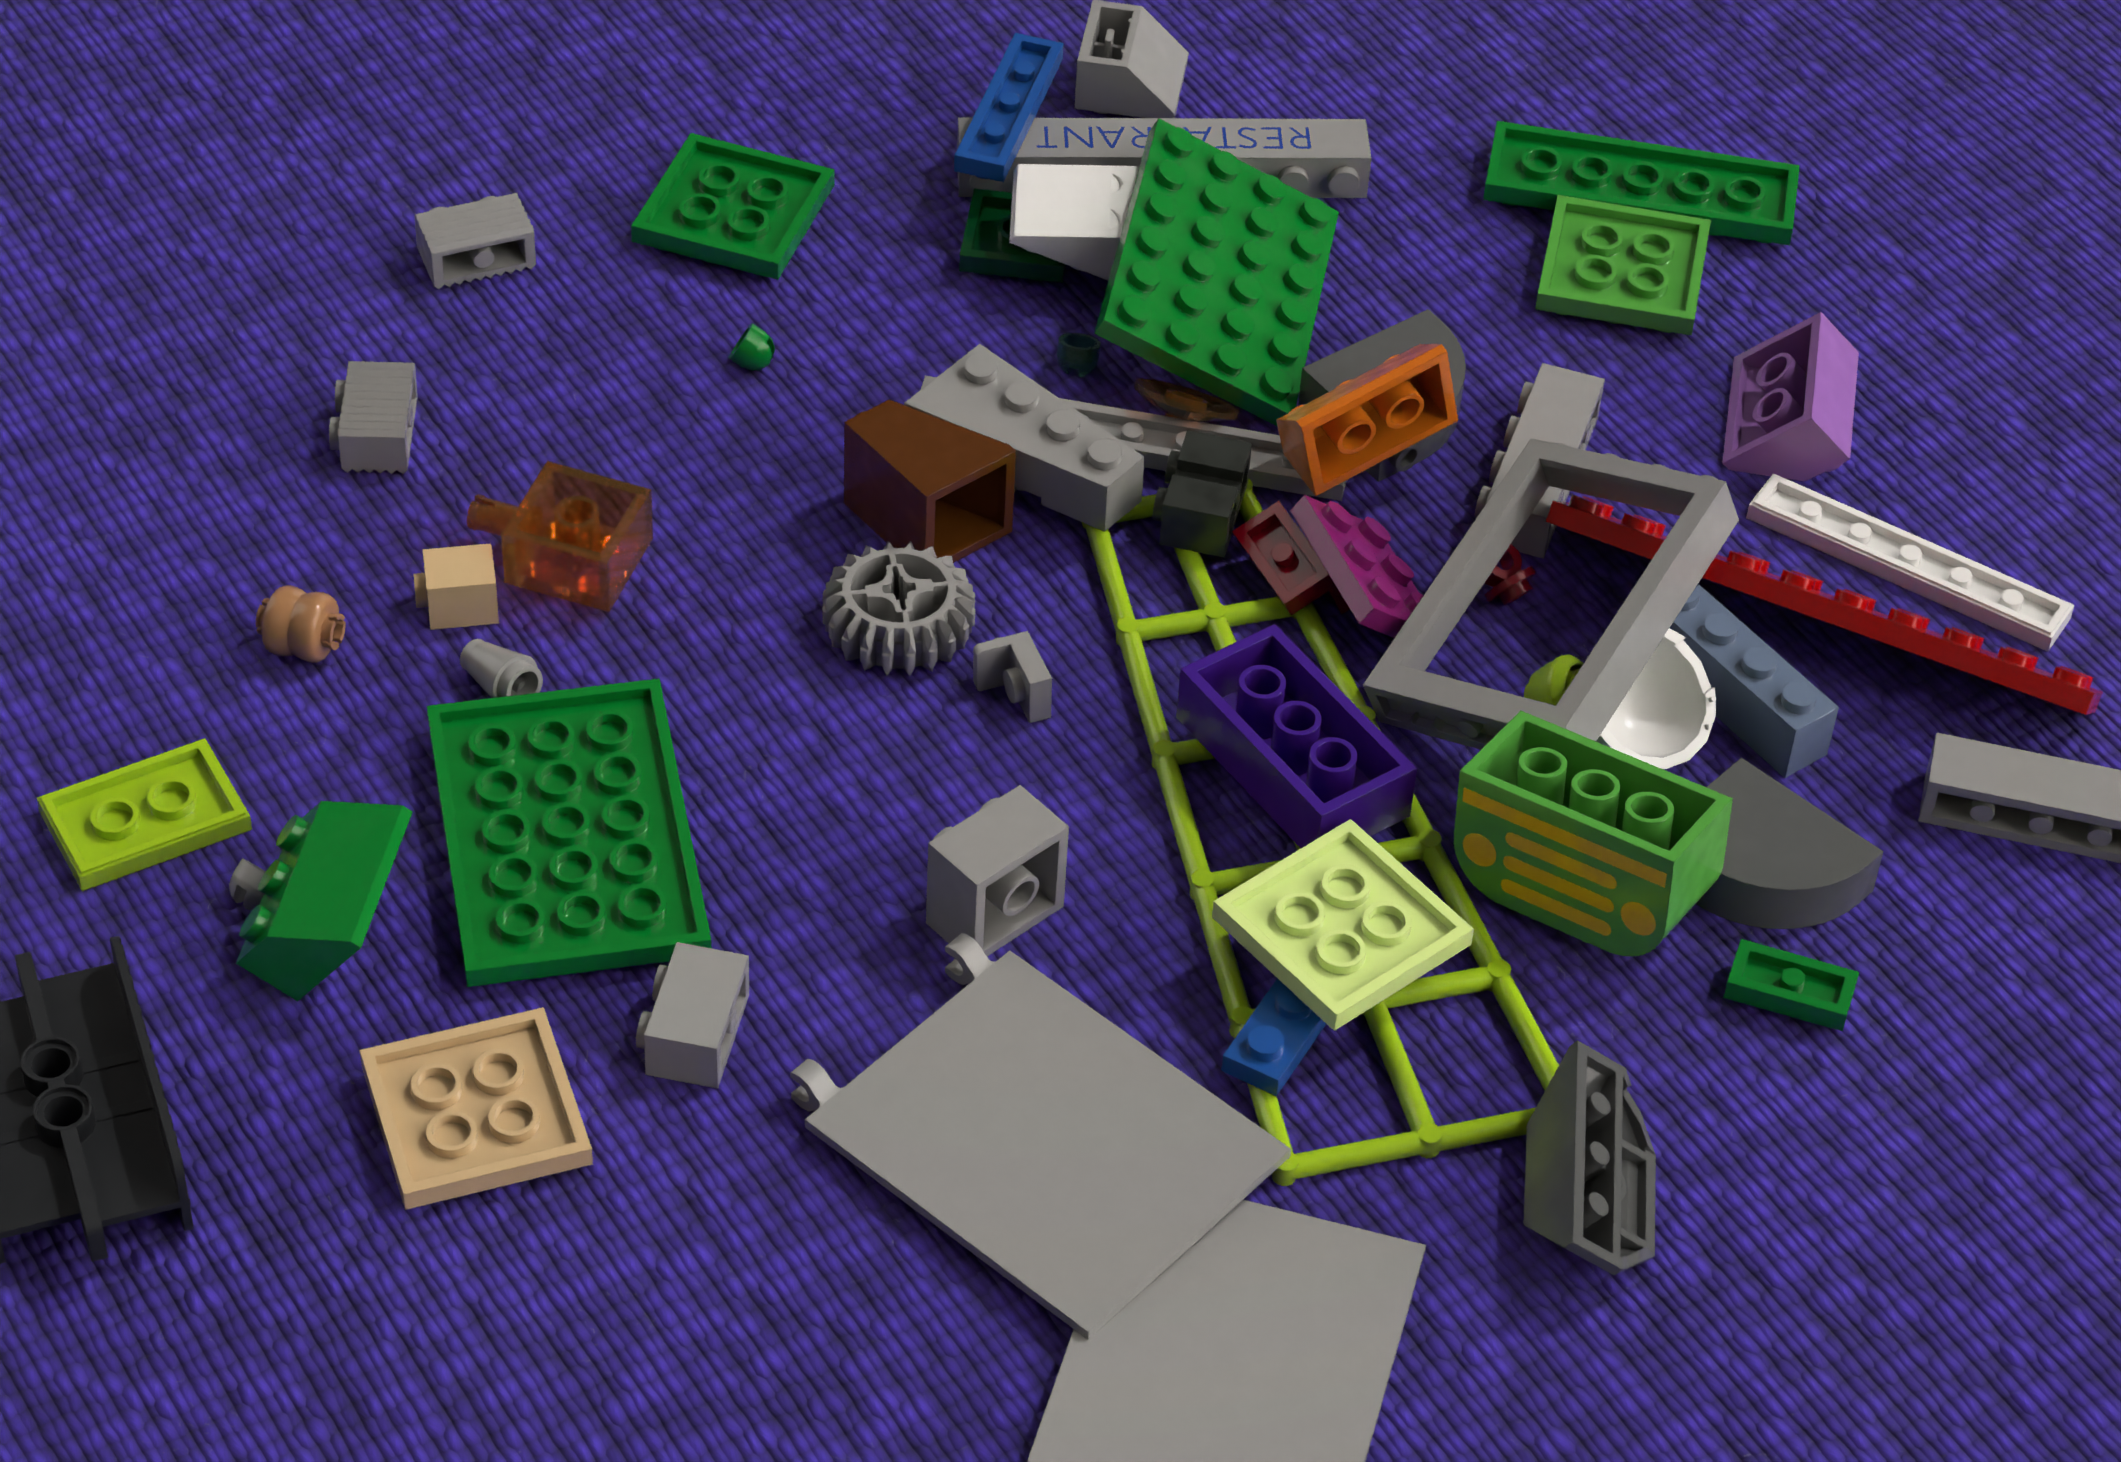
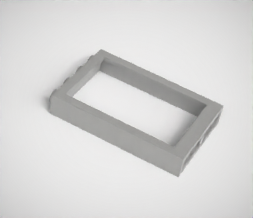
M1531 438L1364 682L1363 687L1379 722L1481 750L1520 711H1524L1597 741L1739 521L1726 481L1718 480L1710 475L1700 476L1669 469L1660 464L1650 465L1623 459L1610 453L1601 454L1578 449L1565 443H1551ZM1549 486L1680 516L1556 706L1425 671Z

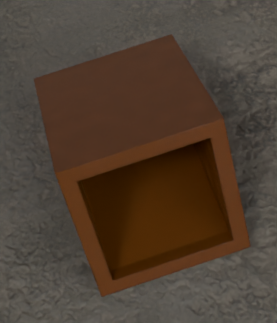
M887 400L867 411L860 412L844 422V504L886 543L889 541L894 548H905L911 541L914 549L918 551H923L933 546L937 558L952 556L954 563L1012 532L1016 450L1009 444L892 400Z

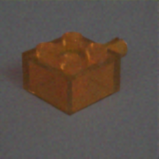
M547 461L519 506L477 494L475 501L471 502L468 510L467 527L471 530H480L501 536L505 583L610 612L653 539L652 491L648 488Z

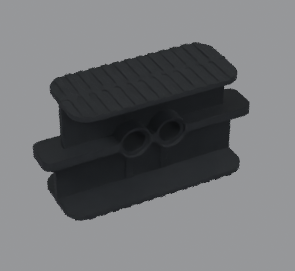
M120 936L110 938L114 963L43 980H38L31 952L15 955L23 996L0 1002V1264L6 1262L1 1242L2 1238L81 1219L92 1262L108 1258L102 1228L104 1226L177 1208L184 1231L194 1228L180 1148L178 1147L173 1122L169 1114L162 1083H160L159 1072L156 1067L153 1051L151 1050L150 1040L147 1036L145 1022L140 1005L138 1004L136 990H134L132 976Z

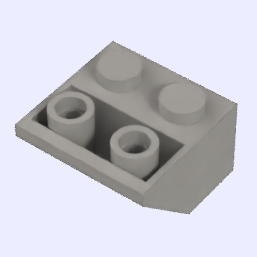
M1092 0L1077 59L1075 109L1089 110L1100 114L1111 113L1141 118H1175L1189 52L1143 6Z

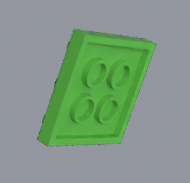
M1558 195L1535 309L1554 312L1560 315L1602 320L1613 324H1626L1656 329L1667 333L1674 332L1692 335L1711 220Z

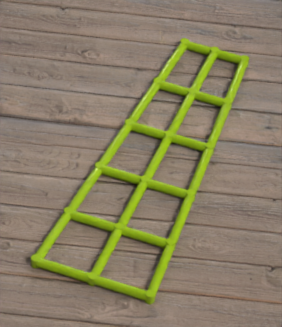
M1249 478L1239 510L1244 522L1264 511L1253 491V482ZM1156 494L1142 496V501L1116 523L1152 517ZM1082 522V526L1086 529L1116 631V643L1121 648L1151 751L1152 766L1157 772L1190 885V897L1194 900L1227 1012L1230 1023L1229 1033L1235 1039L1255 1009L1250 1008L1229 934L1212 918L1213 902L1218 899L1217 895L1228 893L1281 860L1210 872L1179 765L1215 758L1197 739L1179 742L1171 741L1142 642L1206 631L1209 633L1215 651H1218L1236 642L1231 630L1233 626L1293 617L1297 620L1325 675L1380 730L1375 720L1376 714L1366 704L1313 602L1292 616L1278 597L1222 605L1200 553L1174 548L1198 610L1136 620L1109 529L1102 531ZM1413 794L1410 817L1402 820L1410 837L1379 842L1378 844L1400 863L1418 859L1424 861L1445 903L1474 928L1472 943L1469 948L1479 967L1418 978L1362 1013L1370 1028L1411 1132L1294 1154L1277 1096L1247 1083L1259 1126L1291 1148L1290 1158L1272 1173V1179L1278 1185L1289 1186L1299 1178L1418 1155L1424 1158H1433L1439 1154V1151L1527 1135V1123L1536 1108L1437 1126L1389 1013V1008L1489 990L1493 992L1544 1091L1559 1067L1556 1058L1511 976L1510 964L1502 959L1441 844V835L1432 828L1415 794ZM1294 842L1297 851H1298L1299 849H1301V848Z

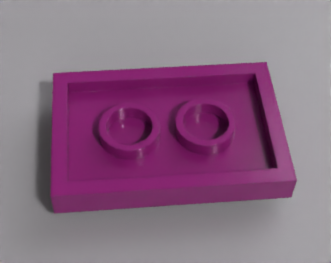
M1304 495L1290 511L1356 620L1363 626L1395 638L1424 595L1418 592L1412 582L1414 577L1412 569L1395 555L1388 544L1391 540L1390 534L1378 521L1371 517H1366L1363 520L1349 514L1346 509L1336 502L1329 501L1325 504Z

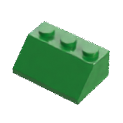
M320 801L304 817L301 818L298 815H294L283 827L276 841V846L282 849L279 858L269 866L259 883L258 891L264 894L260 905H257L250 912L241 927L239 936L245 939L236 964L296 1001H299L361 949L412 811L403 805Z

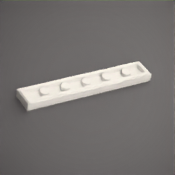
M1774 473L1748 507L1746 518L2045 651L2050 650L2071 619L2075 605Z

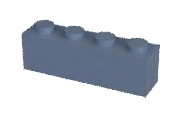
M1697 584L1670 626V629L1686 637L1683 640L1702 662L1711 688L1715 687L1716 717L1784 778L1826 756L1839 707L1703 587Z

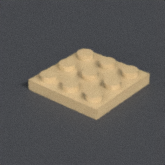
M544 1007L360 1050L361 1066L405 1210L593 1164L592 1147Z

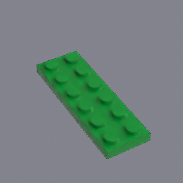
M1497 121L1483 200L1555 211L1557 196L1562 195L1711 220L1709 235H1723L1755 240L1761 243L1790 245L1800 165Z

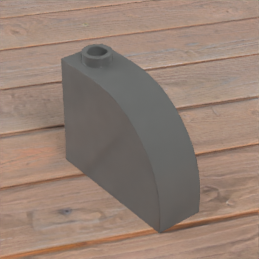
M1427 309L1303 367L1298 406L1315 400L1334 390L1344 381L1354 379L1383 364L1388 358L1402 354L1419 344H1442L1448 352L1459 419L1466 370L1465 357L1452 331ZM1458 421L1372 466L1366 471L1379 482L1398 472L1410 469L1416 463L1438 451L1451 437Z
M1740 758L1707 786L1709 789L1733 798L1723 869L1717 881L1696 903L1701 908L1719 917L1748 926L1769 929H1796L1818 925L1838 918L1850 911L1873 892L1884 851L1751 763Z

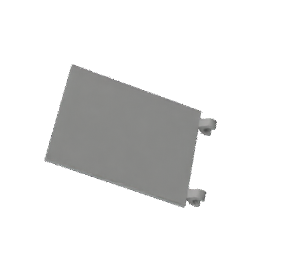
M961 933L945 946V952L955 958L945 967V972L955 982L962 985L968 984L965 988L843 1088H839L833 1083L820 1064L808 1058L790 1073L791 1078L800 1084L791 1093V1098L804 1110L814 1111L805 1119V1128L1089 1340L1290 1158L1291 1148L1010 950L999 960L991 961L972 937Z
M1242 1200L1089 1340L1076 1330H1073L1027 1462H1366L1426 1245Z

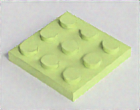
M1351 819L1214 900L1212 918L1334 1031L1469 947L1472 943L1474 932L1473 927Z

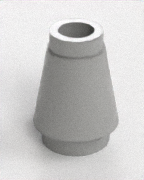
M482 639L470 641L461 652V667L475 679L491 698L539 693L542 688V673L538 669L535 660L528 655L485 642Z

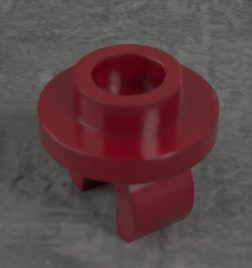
M1510 544L1499 560L1502 569L1496 565L1485 581L1486 585L1493 587L1484 594L1488 602L1499 598L1503 605L1506 606L1533 589L1528 580L1536 575V571L1533 566L1521 570V555L1512 544Z

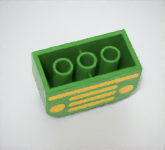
M1520 711L1460 770L1454 829V849L1458 862L1470 882L1494 902L1610 953L1621 956H1640L1655 949L1721 875L1733 798L1529 713Z

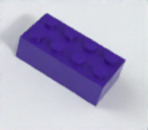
M1276 624L1180 668L1177 719L1300 848H1303L1349 819L1354 821L1369 836H1372L1410 817L1417 767Z

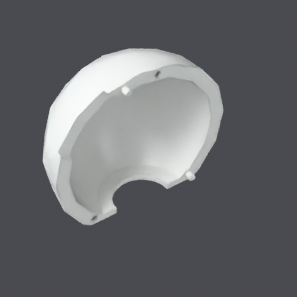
M1670 628L1668 629L1596 742L1661 769H1668L1689 761L1707 742L1716 717L1715 687L1711 688L1702 662L1683 640L1686 637Z

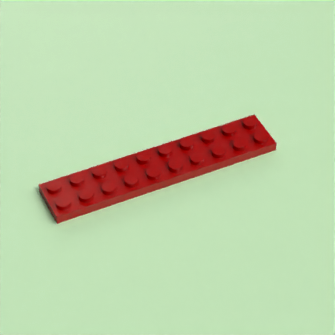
M1573 494L1569 503L1553 501L1545 521L1651 560L1667 537L1663 535L1666 527L1665 524L1636 514L1630 515L1624 513L1622 520L1611 517L1614 506L1589 497H1580ZM1730 550L1728 558L1717 554L1702 577L2084 715L2095 713L2103 691L2090 687L2094 677L2064 666H2056L2053 674L2035 668L2039 657L2008 646L2006 648L2000 647L1998 654L1981 648L1985 639L1983 637L1954 627H1946L1942 635L1927 629L1931 620L1927 617L1901 608H1891L1889 615L1874 610L1876 599L1847 589L1841 590L1837 588L1835 596L1820 591L1824 581L1794 570L1788 571L1783 569L1781 577L1768 573L1771 562L1747 553Z

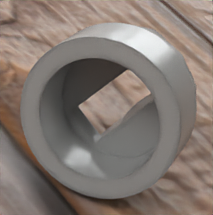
M242 858L232 873L229 882L233 900L236 903L243 902L247 910H253L257 905H260L264 894L258 891V886L266 871Z

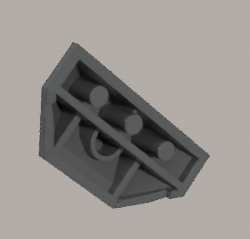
M1576 1041L1569 1046L1527 1123L1523 1225L1603 1270L1616 1275L1645 1263L1655 1256L1656 1155L1641 1111L1627 1090L1631 1086V1082L1626 1068L1582 1042Z

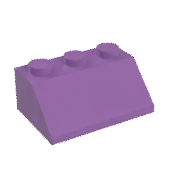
M1822 312L1734 357L1722 461L1728 470L1771 476L1774 473L1785 479L1807 481L1824 472L1833 471L1844 462L1850 460L1859 352Z

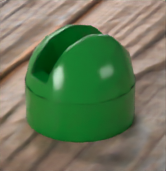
M751 323L734 346L729 359L750 371L762 370L770 364L775 352L773 339L764 330Z

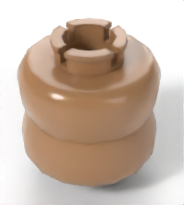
M292 585L279 587L270 598L263 599L262 605L258 608L255 622L256 627H258L256 631L262 635V641L266 650L277 656L294 655L309 663L320 662L328 656L331 650H337L339 643H342L346 627L345 617L339 613V607L335 598L325 592L306 593Z

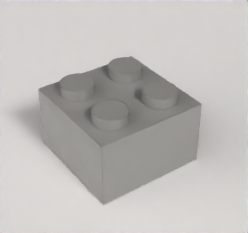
M1019 785L1000 798L990 799L978 812L956 826L941 830L928 843L926 924L948 943L961 933L969 935L981 946L986 956H989L1064 907L1069 826Z

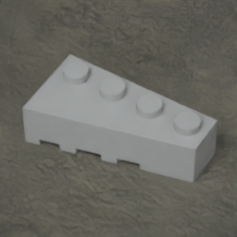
M978 344L904 403L905 406L1009 444L1016 450L1014 493L1016 490L1039 496L1041 497V505L1097 529L1106 531L1142 501L1143 455L981 344Z

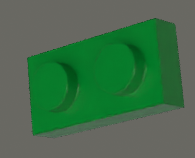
M1741 939L1727 981L1724 998L1843 1031L1859 972Z

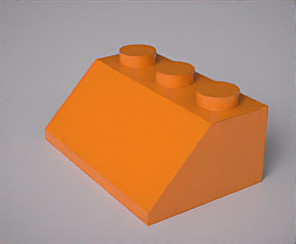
M1419 344L1402 354L1388 358L1383 364L1354 379L1344 381L1334 390L1315 400L1295 407L1288 414L1276 420L1283 454L1315 497L1458 421L1448 352L1442 344Z

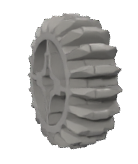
M887 541L884 549L877 551L866 545L861 557L847 554L843 566L833 567L830 581L826 582V589L823 591L822 621L825 624V631L829 632L832 647L842 648L846 661L860 658L864 671L875 665L882 666L886 676L893 668H903L909 676H911L914 668L917 666L933 671L937 659L951 662L956 650L965 649L966 641L969 638V634L972 633V627L975 624V593L973 592V585L968 583L969 580L966 577L965 569L955 568L952 556L937 558L933 546L923 551H918L914 549L911 541L905 548H894Z

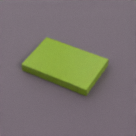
M206 738L37 797L39 813L82 891L252 830L250 814Z

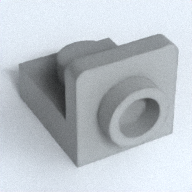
M1028 631L995 638L974 646L973 682L978 691L1004 686L1010 702H1019L1029 723L1051 718L1052 677Z

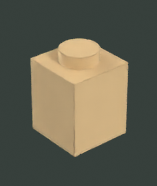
M491 543L422 549L425 573L413 574L416 608L428 607L430 630L499 624Z

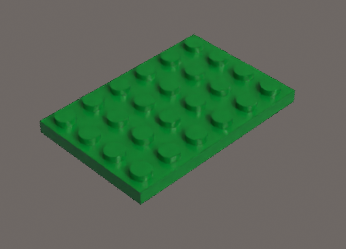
M1158 118L1147 137L1094 334L1277 426L1276 420L1288 414L1297 405L1302 368L1305 367L1339 211L1327 206L1317 198H1312L1290 187L1277 177L1265 174L1242 162L1231 153L1221 151L1192 136L1185 129L1175 127Z
M660 678L427 706L428 725L467 987L668 962L671 960L677 942L712 948Z

